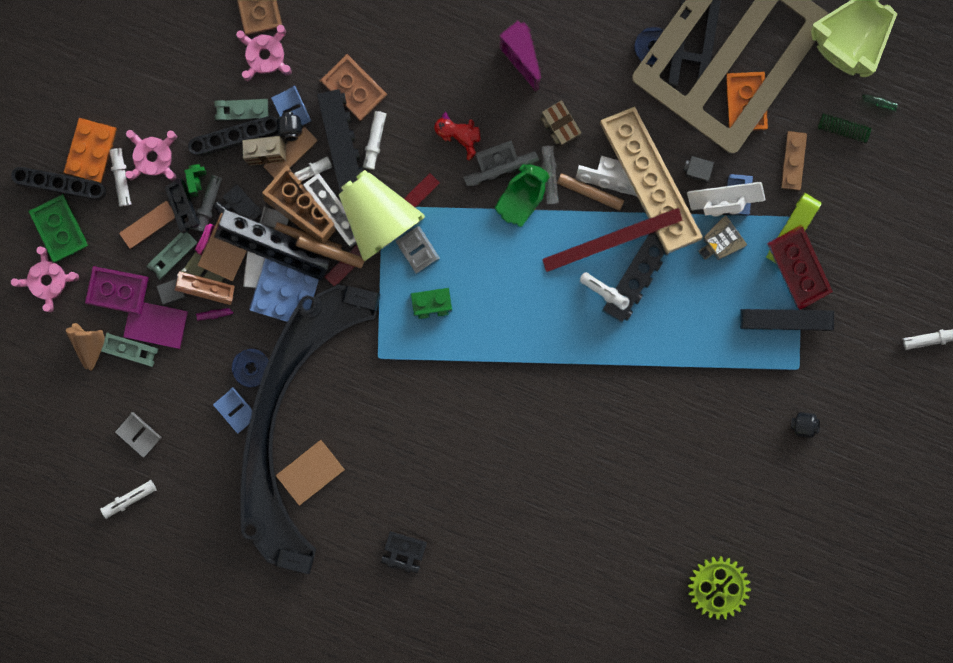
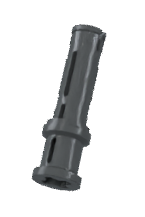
M211 175L201 207L195 212L200 225L191 229L201 233L204 232L209 219L213 216L211 210L223 180L222 178Z

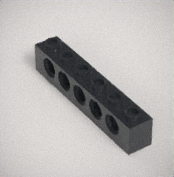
M224 210L214 235L216 239L318 280L323 278L330 261L329 257L297 247V238L228 210Z
M656 232L648 234L616 287L620 295L626 296L629 299L628 306L622 310L615 304L607 302L602 310L621 323L624 319L628 321L633 313L630 310L634 303L638 305L643 296L640 292L644 287H649L653 280L650 277L654 270L658 272L663 264L660 261L664 254L668 255ZM656 247L659 250V255L657 257L650 256L649 248ZM641 263L648 265L649 271L647 273L639 271L638 267ZM630 280H637L639 288L632 290L628 285Z

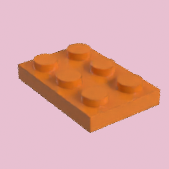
M765 72L726 74L729 128H731L765 80ZM767 111L753 130L768 129Z
M79 118L64 173L102 183L110 155L109 150L112 148L117 128Z

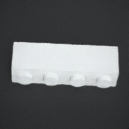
M318 173L303 185L334 222L335 228L351 248L357 243L343 205Z

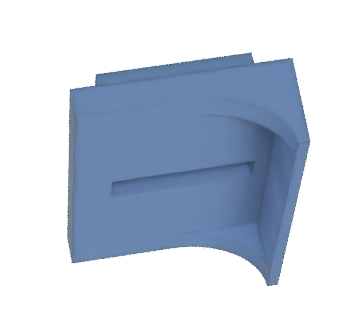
M295 85L272 97L280 117L284 113L283 111L300 104L301 107L291 112L301 118L302 126L311 122V118Z
M234 387L213 404L237 434L249 425L253 409ZM242 403L244 406L230 417L228 414Z

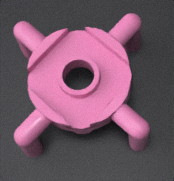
M283 25L277 26L278 32L274 37L259 35L251 40L243 31L237 32L238 39L247 46L245 56L250 68L248 71L242 72V76L246 81H250L256 72L261 74L272 73L278 69L285 75L291 74L290 67L283 64L284 51L280 44V40L286 34ZM262 50L270 51L268 59L263 60L260 58Z
M132 130L126 132V136L136 145L132 155L136 168L133 171H127L125 174L129 180L136 179L141 173L150 176L164 173L169 180L174 181L176 179V175L169 169L172 158L169 146L177 139V135L173 131L167 132L168 137L164 141L155 137L141 140ZM150 152L157 153L158 158L156 161H148L147 156Z
M38 247L37 253L40 254L41 262L30 268L27 279L18 280L14 278L11 280V284L15 287L28 286L33 295L45 299L43 310L51 313L54 310L53 299L58 297L64 290L66 282L77 281L79 275L74 272L65 274L59 265L48 260L47 249ZM45 275H50L52 278V282L48 286L42 284V278Z

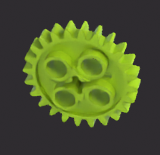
M722 556L719 557L717 562L714 557L711 558V563L705 559V566L697 564L700 570H692L696 576L689 577L693 584L688 585V587L693 588V591L688 593V595H694L691 602L698 603L695 608L699 609L702 607L701 614H705L708 611L709 618L714 613L716 619H719L720 614L725 619H727V613L734 616L733 610L735 609L741 612L739 605L746 606L743 599H749L745 592L751 591L750 588L746 587L750 581L744 580L748 574H741L743 567L736 568V561L730 564V558L723 562ZM723 569L725 576L722 579H717L715 577L716 570ZM729 576H732V579L722 586V592L716 591L709 600L706 599L709 594L716 590L715 585L717 583L721 585ZM706 581L709 582L710 590L702 592L701 584ZM732 583H735L738 587L737 592L734 594L728 592V586ZM717 596L723 598V604L719 607H716L713 603L714 598Z

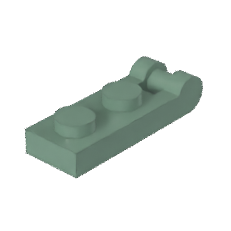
M268 99L214 101V107L217 110L215 121L255 120L269 116ZM230 107V114H224V108Z
M188 232L185 234L179 233L146 267L150 271L153 270L157 274L156 277L162 280L198 242ZM161 261L166 265L163 269L158 265Z
M106 333L101 351L153 367L155 362L153 361L154 355L157 354L158 348ZM142 350L148 351L146 359L140 357Z

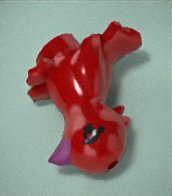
M446 112L443 113L442 117L435 122L434 130L436 134L442 137L444 141L448 140L449 142H451V137H454L466 148L467 160H472L476 153L474 142H480L479 127H474L473 119L469 120V124H456L449 118Z

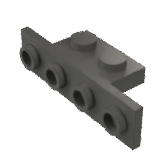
M508 141L475 153L481 171L464 176L463 178L467 186H476L483 180L495 179L505 172H515L523 164L533 165L536 161H539V158L535 151L517 157L512 141Z

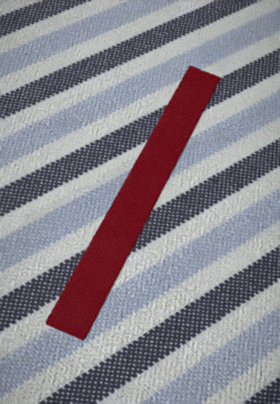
M429 173L404 199L416 207L440 182ZM358 245L349 252L361 256ZM339 262L325 278L333 286H336L355 266Z
M678 207L542 259L545 270L549 272L683 221L680 209Z

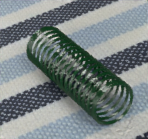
M822 114L818 129L821 130L823 121L826 117L822 130L825 129V125L828 120V124L825 130L827 131L830 120L832 118L828 132H830L832 123L834 121L831 133H833L835 124L837 122V126L834 134H836L840 122V127L838 129L837 135H839L840 128L843 123L840 136L842 135L844 126L846 124L843 137L845 136L847 127L849 125L846 134L847 138L850 127L852 125L849 139L855 126L852 139L854 138L856 129L858 127L854 140H856L858 136L857 141H859L862 130L864 128L860 142H862L864 133L867 129L863 143H867L871 133V127H869L868 129V126L865 127V125L863 126L862 124L860 125L851 121L848 122V120L845 121V119L842 120V118L839 119V117L836 119V116L833 118V115L830 117V114Z

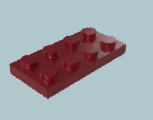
M800 225L767 243L799 310L833 292L803 226Z

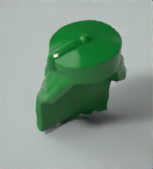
M523 164L520 167L519 171L521 173L512 178L495 206L496 212L507 223L517 224V226L522 227L543 199L545 184L549 180L550 175L547 171L535 165Z

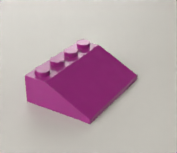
M517 21L500 35L499 48L531 87L538 91L541 77L530 35L531 30L524 22L521 24Z

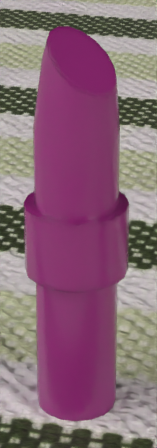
M229 308L214 309L208 312L196 313L197 321L217 319L218 317L231 315L233 311Z

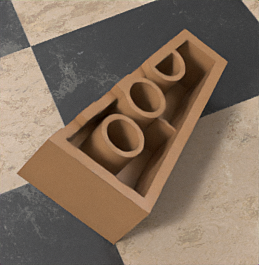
M287 165L262 192L266 203L318 242L325 244L335 232L334 222L321 206L317 204L313 196L304 188L300 180L291 172Z

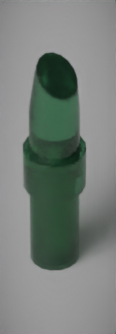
M862 94L863 100L868 103L875 104V106L897 110V103L885 100V98Z

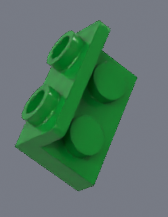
M197 164L191 165L189 169L185 170L191 197L199 196L198 191L202 190L198 177L207 175L205 168Z
M449 288L411 293L414 316H418V319L430 318L429 314L437 313V316L449 315L448 311H452Z

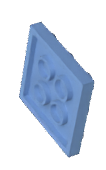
M264 258L249 310L288 322L302 297H314L319 280ZM306 300L303 303L305 310H310L312 300Z

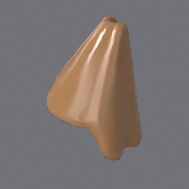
M74 323L72 327L66 329V333L84 368L92 371L103 348L105 336L102 330L85 332L79 324Z

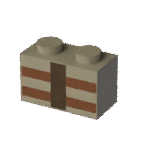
M562 100L542 112L543 117L541 121L546 128L549 127L553 133L551 137L555 144L559 143L562 147L581 136L580 129Z
M280 136L243 140V159L249 166L286 162V143Z

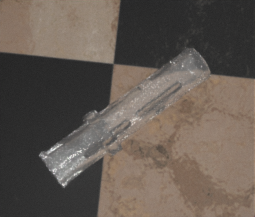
M554 146L541 147L543 155L542 168L550 175L549 180L545 184L547 204L559 203L555 170L557 163L554 160Z

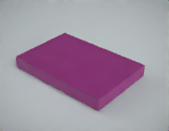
M93 266L85 304L141 315L149 277Z
M143 302L141 315L128 313L123 337L180 349L188 311Z

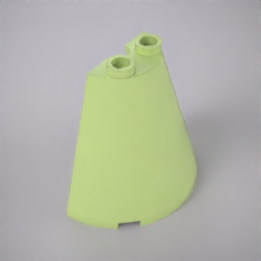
M850 0L815 22L812 26V39H817L819 44L817 48L821 54L834 66L850 75L858 73L861 77H868L877 69L897 13L891 6H883L878 2L879 0Z
M364 170L356 176L357 181L354 183L349 181L341 187L343 191L339 194L362 259L366 261L424 219L425 216L375 176Z

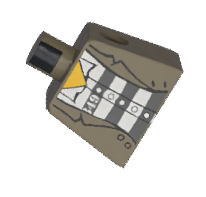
M725 215L702 238L706 246L698 252L704 260L713 254L717 260H720L747 246V243Z

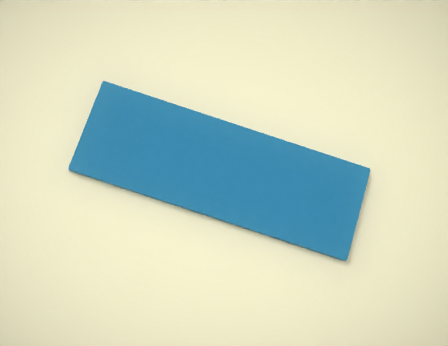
M415 207L424 214L425 218L381 249L379 293L381 295L379 299L378 357L380 359L797 370L800 367V330L740 329V309L799 310L777 264L766 258L770 250L767 243L778 237L790 217L726 215L747 243V246L720 260H717L714 254L706 260L701 257L698 251L706 246L703 239L673 251L668 255L664 254L660 260L663 262L658 272L653 271L650 276L653 278L648 288L644 287L640 292L643 294L638 305L633 304L630 309L633 311L628 321L624 319L622 323L602 311L607 301H605L604 297L582 284L580 278L587 272L608 287L616 289L648 234L546 272L542 259L649 219L646 213L534 210L524 225L519 227L517 224L513 225L504 221L495 209ZM691 214L702 237L725 216L713 217L712 215L705 216V214ZM420 226L440 259L420 272L415 273L395 241ZM424 244L410 252L411 256L424 248ZM656 247L649 248L650 256L657 257L659 255V250ZM641 263L638 267L641 273L649 271V267L645 263ZM637 280L629 281L628 285L632 290L639 288ZM449 288L452 311H448L449 315L437 316V313L429 314L430 318L418 319V316H414L411 293Z

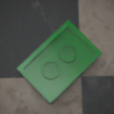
M63 194L29 211L53 263L89 247Z

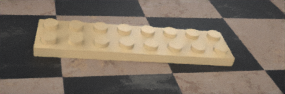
M630 108L601 120L600 125L648 218L678 207L680 209L683 221L655 231L666 253H671L702 240L703 237L636 108Z

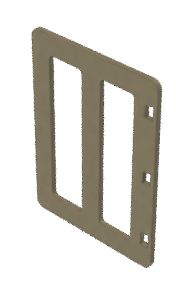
M685 0L632 74V81L725 151L735 153L743 145L816 40H813L811 35L812 26L815 22L827 16L828 13L813 1L754 0L692 89L684 96L660 78V74L713 1ZM777 1H781L804 18L805 23L731 128H727L705 112L703 106ZM685 8L691 11L686 20L680 17ZM653 55L657 60L654 63V65L650 67L649 65H646V63Z

